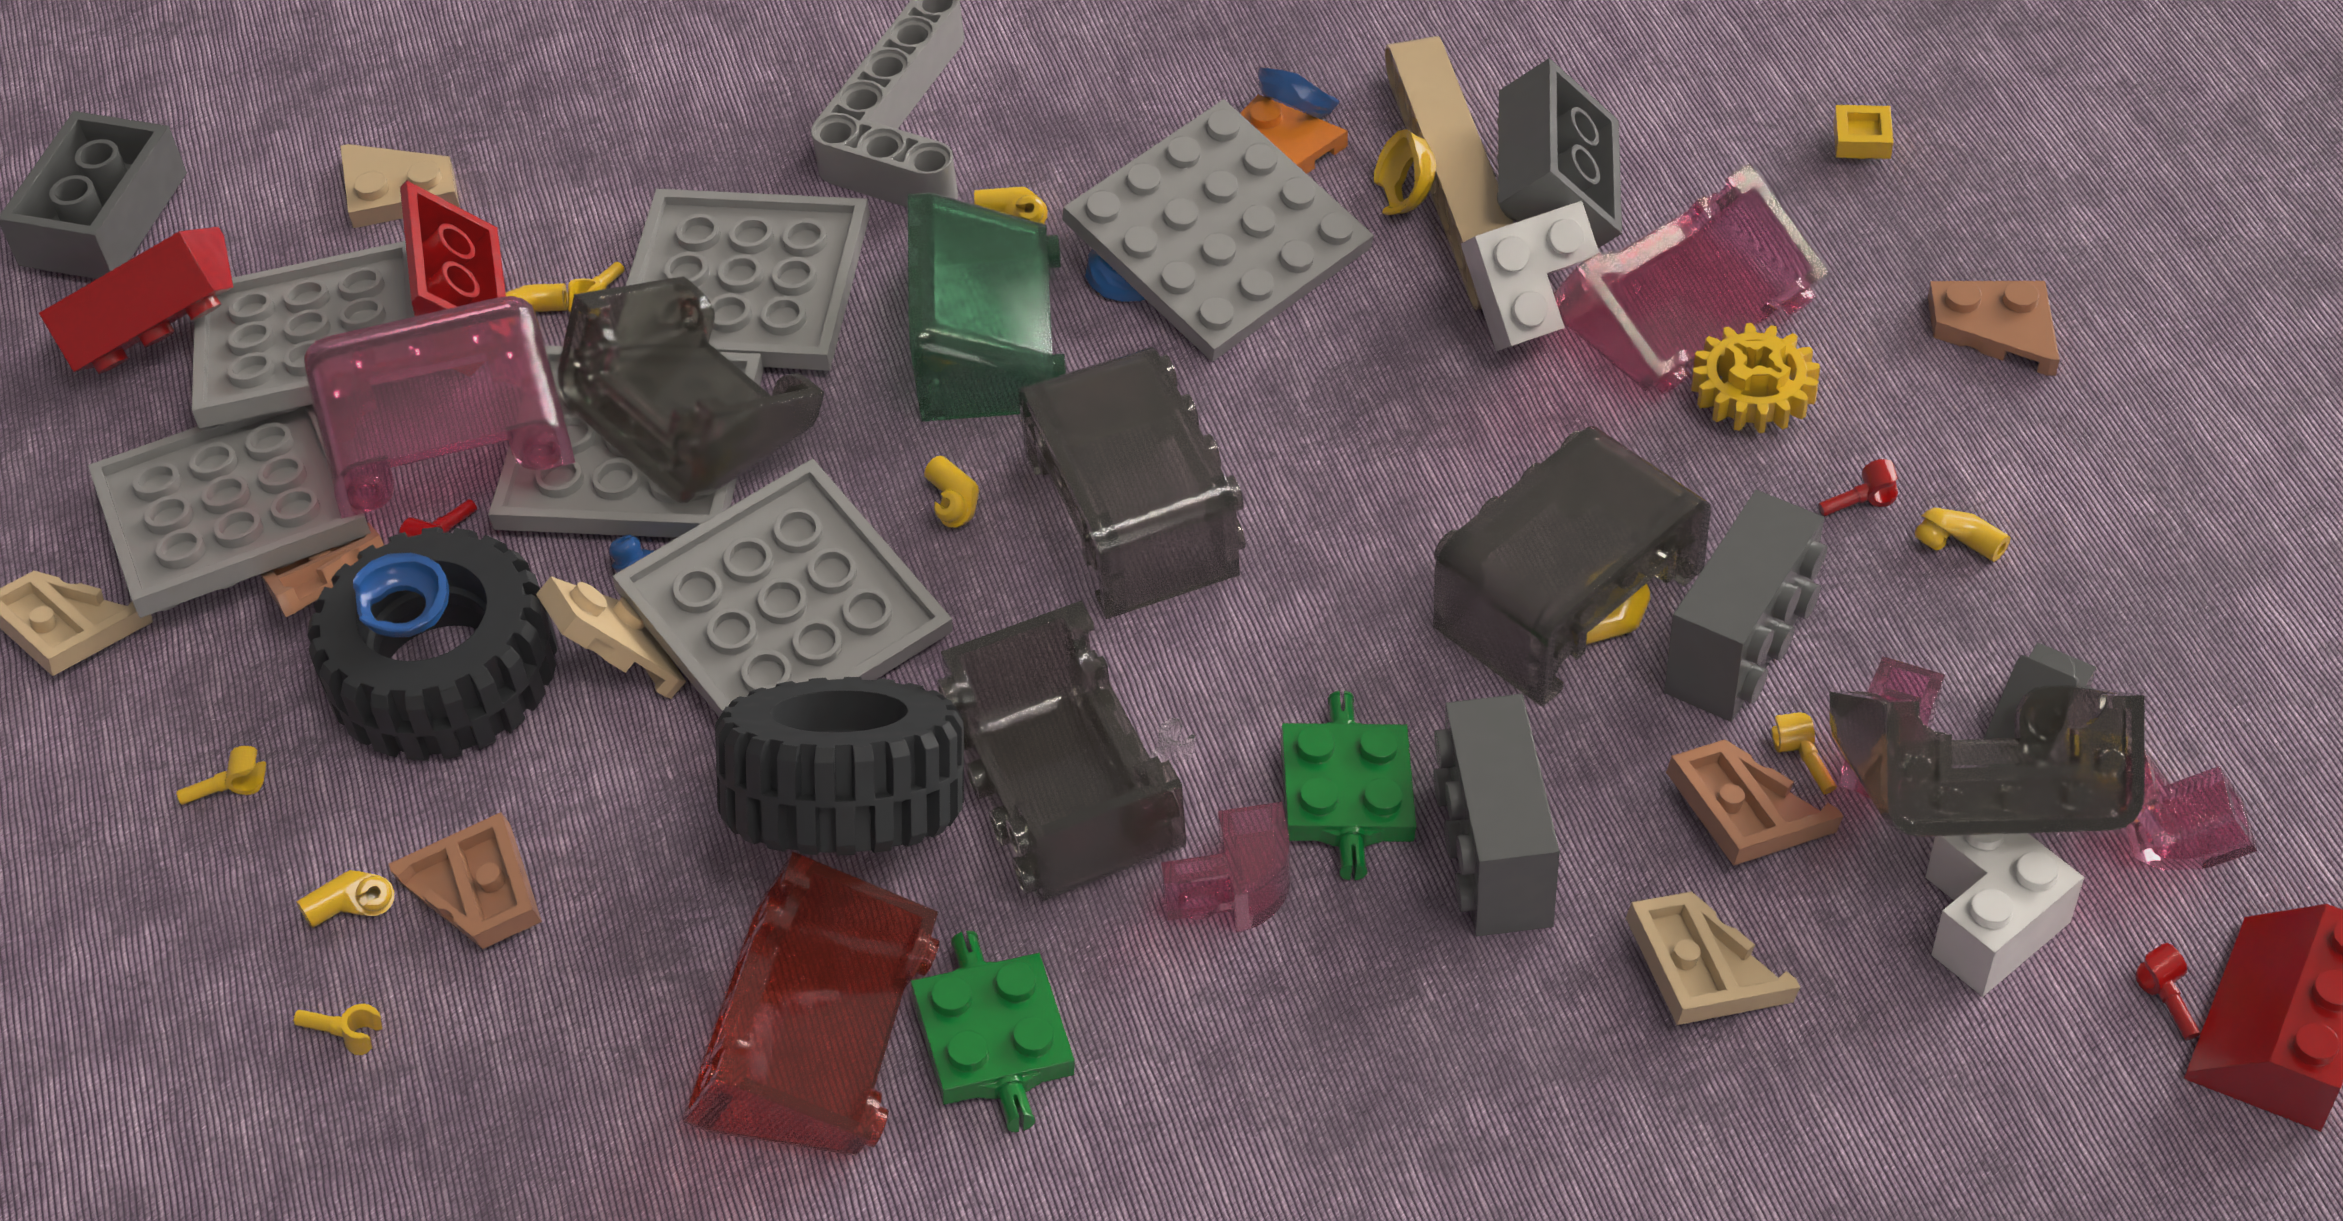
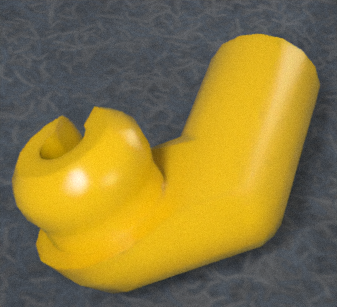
M1025 186L974 190L976 217L1004 215L1024 230L1037 229L1047 219L1048 210L1046 204Z
M565 283L523 285L506 292L511 331H516L521 327L520 313L567 311L568 293Z
M936 456L927 464L924 471L925 478L942 492L941 503L934 502L935 515L947 527H961L974 517L979 486L946 457Z
M1936 507L1927 510L1921 515L1924 520L1915 529V538L1934 550H1941L1946 545L1948 537L1952 536L1993 562L1997 561L2004 554L2011 539L2009 535L1973 513Z
M1622 573L1616 576L1610 585L1612 592L1606 608L1576 616V630L1583 645L1631 633L1640 626L1650 601V589L1642 576L1635 573Z
M349 870L297 900L296 903L308 924L314 928L340 912L363 916L383 914L392 906L395 892L392 884L382 876Z

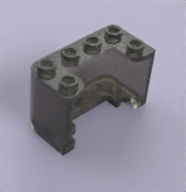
M1153 347L1024 386L1018 390L1026 458L1035 475L1041 473L1043 476L1050 475L1081 537L1083 559L1086 565H1091L1094 571L1098 570L1100 589L1095 590V597L1106 619L1239 576V550L1246 547L1244 533L1236 511L1244 508L1239 484L1233 475L1225 477L1222 472L1217 444L1211 434L1202 435L1199 429L1198 413L1189 394L1181 395L1178 391L1177 376L1171 359L1167 354L1159 356Z
M1596 426L1587 427L1582 431L1576 430L1541 464L1534 463L1515 485L1500 497L1493 496L1474 518L1459 530L1449 531L1439 541L1434 552L1436 564L1433 592V628L1543 707L1563 690L1564 682L1556 677L1560 665L1569 655L1578 660L1585 654L1587 633L1654 576L1666 584L1674 579L1685 586L1701 573L1705 564L1711 504Z
M1082 600L941 651L945 677L936 680L938 692L943 694L946 700L950 699L962 716L964 751L970 760V763H967L965 767L971 787L977 799L988 797L993 807L992 810L988 811L999 844L1005 846L1011 843L1017 857L1012 858V864L1024 894L1035 891L1041 902L1186 847L1182 783L1169 760L1161 763L1158 756L1150 758L1110 685L1108 664L1104 656L1098 657L1095 650L1091 651L1089 632L1094 630V622Z

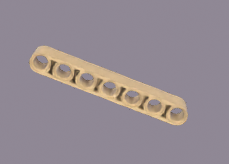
M1434 36L1387 44L1385 47V62L1391 89L1406 129L1416 136L1426 139L1435 156L1436 172L1430 194L1471 304L1475 310L1482 309L1461 243L1474 236L1513 224V220L1503 213L1498 204V182L1441 38Z

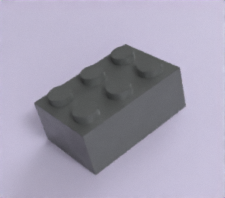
M1548 58L1499 90L1497 201L1503 213L1509 219L1517 220L1518 222L1582 201L1597 248L1622 234L1619 120L1553 60Z
M73 111L0 214V227L18 266L98 279L129 261L187 174L169 126Z
M1757 489L1754 491L1673 614L1664 688L1665 694L1730 722L1734 720L1745 701L1752 704L1756 702L1767 679L1768 669L1766 667L1772 658L1778 661L1783 659L1794 636L1795 627L1793 625L1798 617L1807 619L1819 598L1821 585L1814 583V579L1824 563L1828 549L1827 545L1820 543L1824 516Z
M1523 693L1446 702L1445 729L1435 730L1434 732L1439 768L1434 769L1433 778L1438 807L1447 806L1450 819L1444 821L1447 854L1449 859L1458 858L1461 872L1455 873V889L1459 911H1471L1476 937L1554 927L1560 851Z

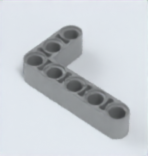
M911 0L816 119L811 128L818 173L824 181L925 213H940L956 204L958 190L953 153L949 146L933 139L899 130L898 128L965 40L960 0Z

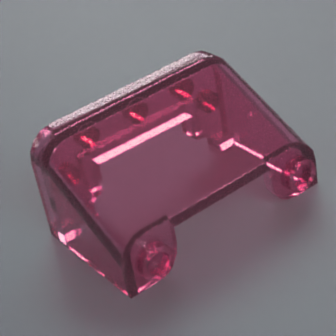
M1750 163L1729 175L1725 179L1727 185L1718 194L1714 193L1709 197H1706V195L1701 197L1687 212L1616 254L1611 251L1603 256L1599 252L1579 264L1554 293L1563 323L1646 392L1657 387L1663 395L1685 381L1691 375L1687 368L1694 365L1696 351H1704L1705 339L1708 336L1722 341L1723 328L1729 326L1737 334L1744 333L1746 323H1753L1755 327L1783 309L1788 316L1797 313L1817 297L1812 288L1829 273Z
M515 296L498 297L327 336L315 341L306 351L304 356L306 378L341 519L371 512L383 507L394 493V479L391 468L507 440H509L511 452L516 462L524 468L547 470L575 463L569 433L538 319L532 305L522 298Z

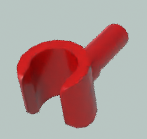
M1878 459L1867 464L1862 469L1861 474L1864 484L1855 486L1852 490L1818 503L1821 514L1825 517L1868 500L1871 504L1878 507H1886L1893 504L1898 495L1896 485L1898 477L1893 462L1888 459Z
M468 499L443 517H438L432 523L408 517L402 523L399 533L405 532L407 537L422 534V528L439 527L443 529L444 533H448L452 527L476 512L477 506L473 500Z
M2163 943L2146 954L2144 962L2137 968L2136 981L2145 992L2151 995H2159L2162 1002L2166 1004L2184 1040L2189 1041L2198 1037L2201 1033L2181 998L2179 989L2174 984L2187 974V964L2181 953L2173 945Z

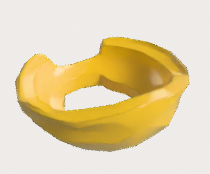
M1407 129L1397 131L1386 142L1379 154L1374 170V183L1383 187L1389 202V206H1386L1382 211L1384 215L1403 214L1417 208L1426 199L1435 179L1436 161L1426 139L1416 136ZM1414 162V187L1409 197L1404 199L1402 184L1406 179L1409 168Z

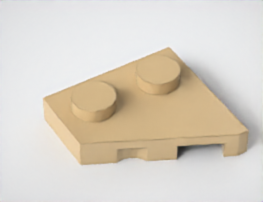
M351 144L340 146L348 213L353 228L403 219L400 187L406 180L460 207L455 173L449 156Z
M32 571L0 588V629L52 676L153 622L151 614L140 618L132 601L128 606L104 600L102 589L82 583H65L59 577L38 571Z
M550 577L537 592V597L562 635L585 649L594 651L605 661L625 673L634 662L643 666L655 683L656 692L672 699L686 682L670 656L645 627L643 620L624 597L617 600L601 594L587 583L579 582L577 585L554 577Z
M1692 891L1631 902L1626 920L1676 1025L1794 1002L1800 989L1797 979L1787 971L1778 978L1751 955L1755 944L1736 928L1721 922L1716 912Z

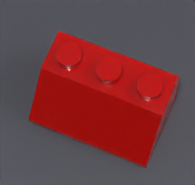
M406 180L400 187L410 293L425 360L430 361L441 370L453 372L472 381L512 341L498 228Z
M219 226L179 231L39 312L40 317L73 372L95 368L98 374L107 372L128 360L129 358L124 350L141 341L144 347H149L172 335L175 330L171 323L188 314L191 321L220 307L222 304L217 297L234 288L225 237Z
M2321 904L2244 917L2184 1076L2185 1080L2317 1131H2322L2343 1083V909L2329 904Z

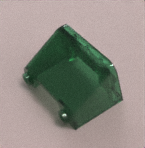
M933 192L908 194L909 340L921 422L1058 411L1057 388H1067L1065 353L1054 354L1049 280L1051 279V268H1061L1059 235H1048L1047 224Z

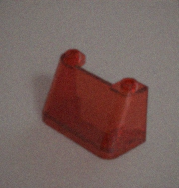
M792 852L763 895L750 921L690 1093L683 1122L710 1133L856 1156L865 1145L874 1148L883 1133L889 1114L887 1108L880 1106L882 1093L874 1089L904 989L915 974L926 976L936 957L940 941L931 937L938 911L806 856Z

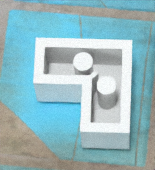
M1582 201L1474 236L1461 243L1496 351L1565 328L1548 279V274L1600 256Z
M1980 796L1939 829L1935 835L1925 878L1954 901L1942 910L1932 956L1982 997L1985 996L2071 922L2084 876Z

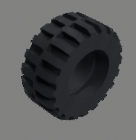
M439 527L422 528V534L407 537V534L403 532L389 537L390 543L376 549L372 544L359 552L356 563L352 566L345 563L333 575L331 579L333 587H324L314 605L316 613H313L309 620L307 633L311 643L308 649L314 668L335 717L340 724L345 725L348 734L361 744L368 746L372 744L374 751L392 757H397L399 752H404L409 760L429 761L432 754H442L444 759L463 756V749L478 745L479 750L494 744L496 742L495 736L503 730L511 733L525 720L524 711L526 709L534 711L546 694L544 685L548 686L553 679L556 668L554 656L557 652L556 637L548 612L536 595L540 590L536 575L531 573L527 561L518 552L511 549L508 550L505 543L487 535H484L480 540L477 532L461 528H455L453 533H444L443 529ZM415 553L429 557L441 566L449 584L448 604L439 621L434 626L411 637L379 635L359 620L353 579L370 561L387 554ZM408 590L396 591L388 594L381 601L374 603L371 606V613L377 621L407 623L415 620L423 613L426 601L416 592ZM446 626L476 628L475 632L461 645L437 657L417 661L391 659L396 651L405 643L429 630Z
M824 677L812 678L809 681L799 683L793 681L776 684L773 688L766 689L762 687L750 691L747 697L739 696L732 700L729 706L724 708L715 724L718 812L721 815V819L734 834H740L743 840L754 845L764 843L768 849L782 852L787 849L798 850L800 854L819 855L820 852L837 853V856L855 855L856 852L872 851L873 853L891 851L894 846L904 845L909 847L921 843L926 836L934 838L943 833L947 826L952 825L963 809L964 731L962 716L950 699L946 700L943 694L935 690L925 691L921 685L913 683L904 685L895 683V680L882 678L862 680L861 677H844V679L827 680Z

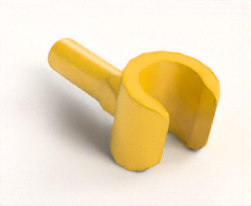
M614 262L601 274L592 279L581 278L571 280L568 283V312L585 309L586 316L600 315L601 292L624 273V266L620 262Z
M1802 712L1776 715V726H1773L1771 730L1776 751L1780 753L1798 750L1802 761L1806 764L1821 792L1824 795L1833 792L1837 785L1818 755V750L1815 746V730L1812 718Z
M236 747L230 752L227 771L217 773L214 777L177 790V798L180 804L184 805L215 792H222L228 789L242 795L257 793L264 782L266 762L256 763L257 749L255 747Z
M369 1004L353 1005L342 1016L335 1017L297 1010L293 1019L296 1026L329 1032L332 1035L343 1037L345 1047L354 1055H364L372 1049L370 1037L367 1034L355 1032L357 1029L363 1027L374 1030L383 1029L380 1013Z

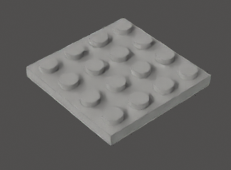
M1225 99L1065 205L1062 216L1063 222L1211 362L1371 249L1374 235Z
M656 189L607 342L608 348L760 353L763 367L830 371L870 217L868 199Z
M405 241L233 277L234 288L217 297L222 305L207 315L194 320L192 413L199 429L214 425L229 426L246 418L274 412L289 413L302 406L329 400L344 401L353 398L357 394L375 390L404 388L413 382L427 379L425 355L421 346L411 302Z
M540 345L488 514L493 530L678 538L729 508L764 368L761 354Z
M317 403L302 406L289 413L274 412L246 418L229 426L214 425L200 429L197 426L88 465L132 602L140 618L158 611L172 609L180 603L207 593L232 587L240 581L270 570L287 567L295 561L331 548L344 546L355 539L371 533Z
M813 458L613 575L615 590L643 620L645 627L718 717L724 708L728 707L730 702L737 697H747L750 691L762 687L766 689L773 688L778 683L789 681L799 683L809 681L812 678L824 677L827 680L844 679V677H861L862 680H876L953 632L952 618Z

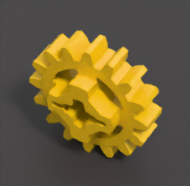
M1746 323L1744 333L1737 334L1729 326L1723 328L1722 341L1708 336L1705 339L1704 351H1696L1691 391L1698 392L1697 405L1699 408L1714 406L1712 420L1715 422L1724 420L1726 417L1733 418L1734 430L1740 431L1745 423L1748 422L1754 423L1758 433H1764L1767 422L1772 421L1782 430L1788 428L1790 415L1803 419L1806 417L1808 404H1815L1820 364L1812 362L1813 349L1811 347L1796 349L1798 336L1792 333L1783 339L1776 336L1777 326L1770 325L1765 333H1757L1753 323Z

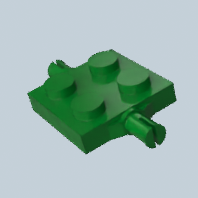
M1335 691L1327 698L1330 722L1325 724L1282 723L1280 743L1286 841H1320L1332 846H1338L1340 876L1350 880L1354 865V880H1359L1368 873L1365 847L1382 841L1414 842L1416 816L1407 724L1356 723L1353 694L1344 691L1341 710L1340 691Z
M970 930L966 931L965 943L963 933L959 932L951 939V945L954 948L959 968L952 972L911 980V996L943 1105L976 1097L1000 1099L1008 1130L1019 1132L1020 1117L1023 1131L1031 1128L1036 1121L1026 1092L1042 1082L1073 1076L1075 1069V1059L1039 952L998 962H985L977 933Z

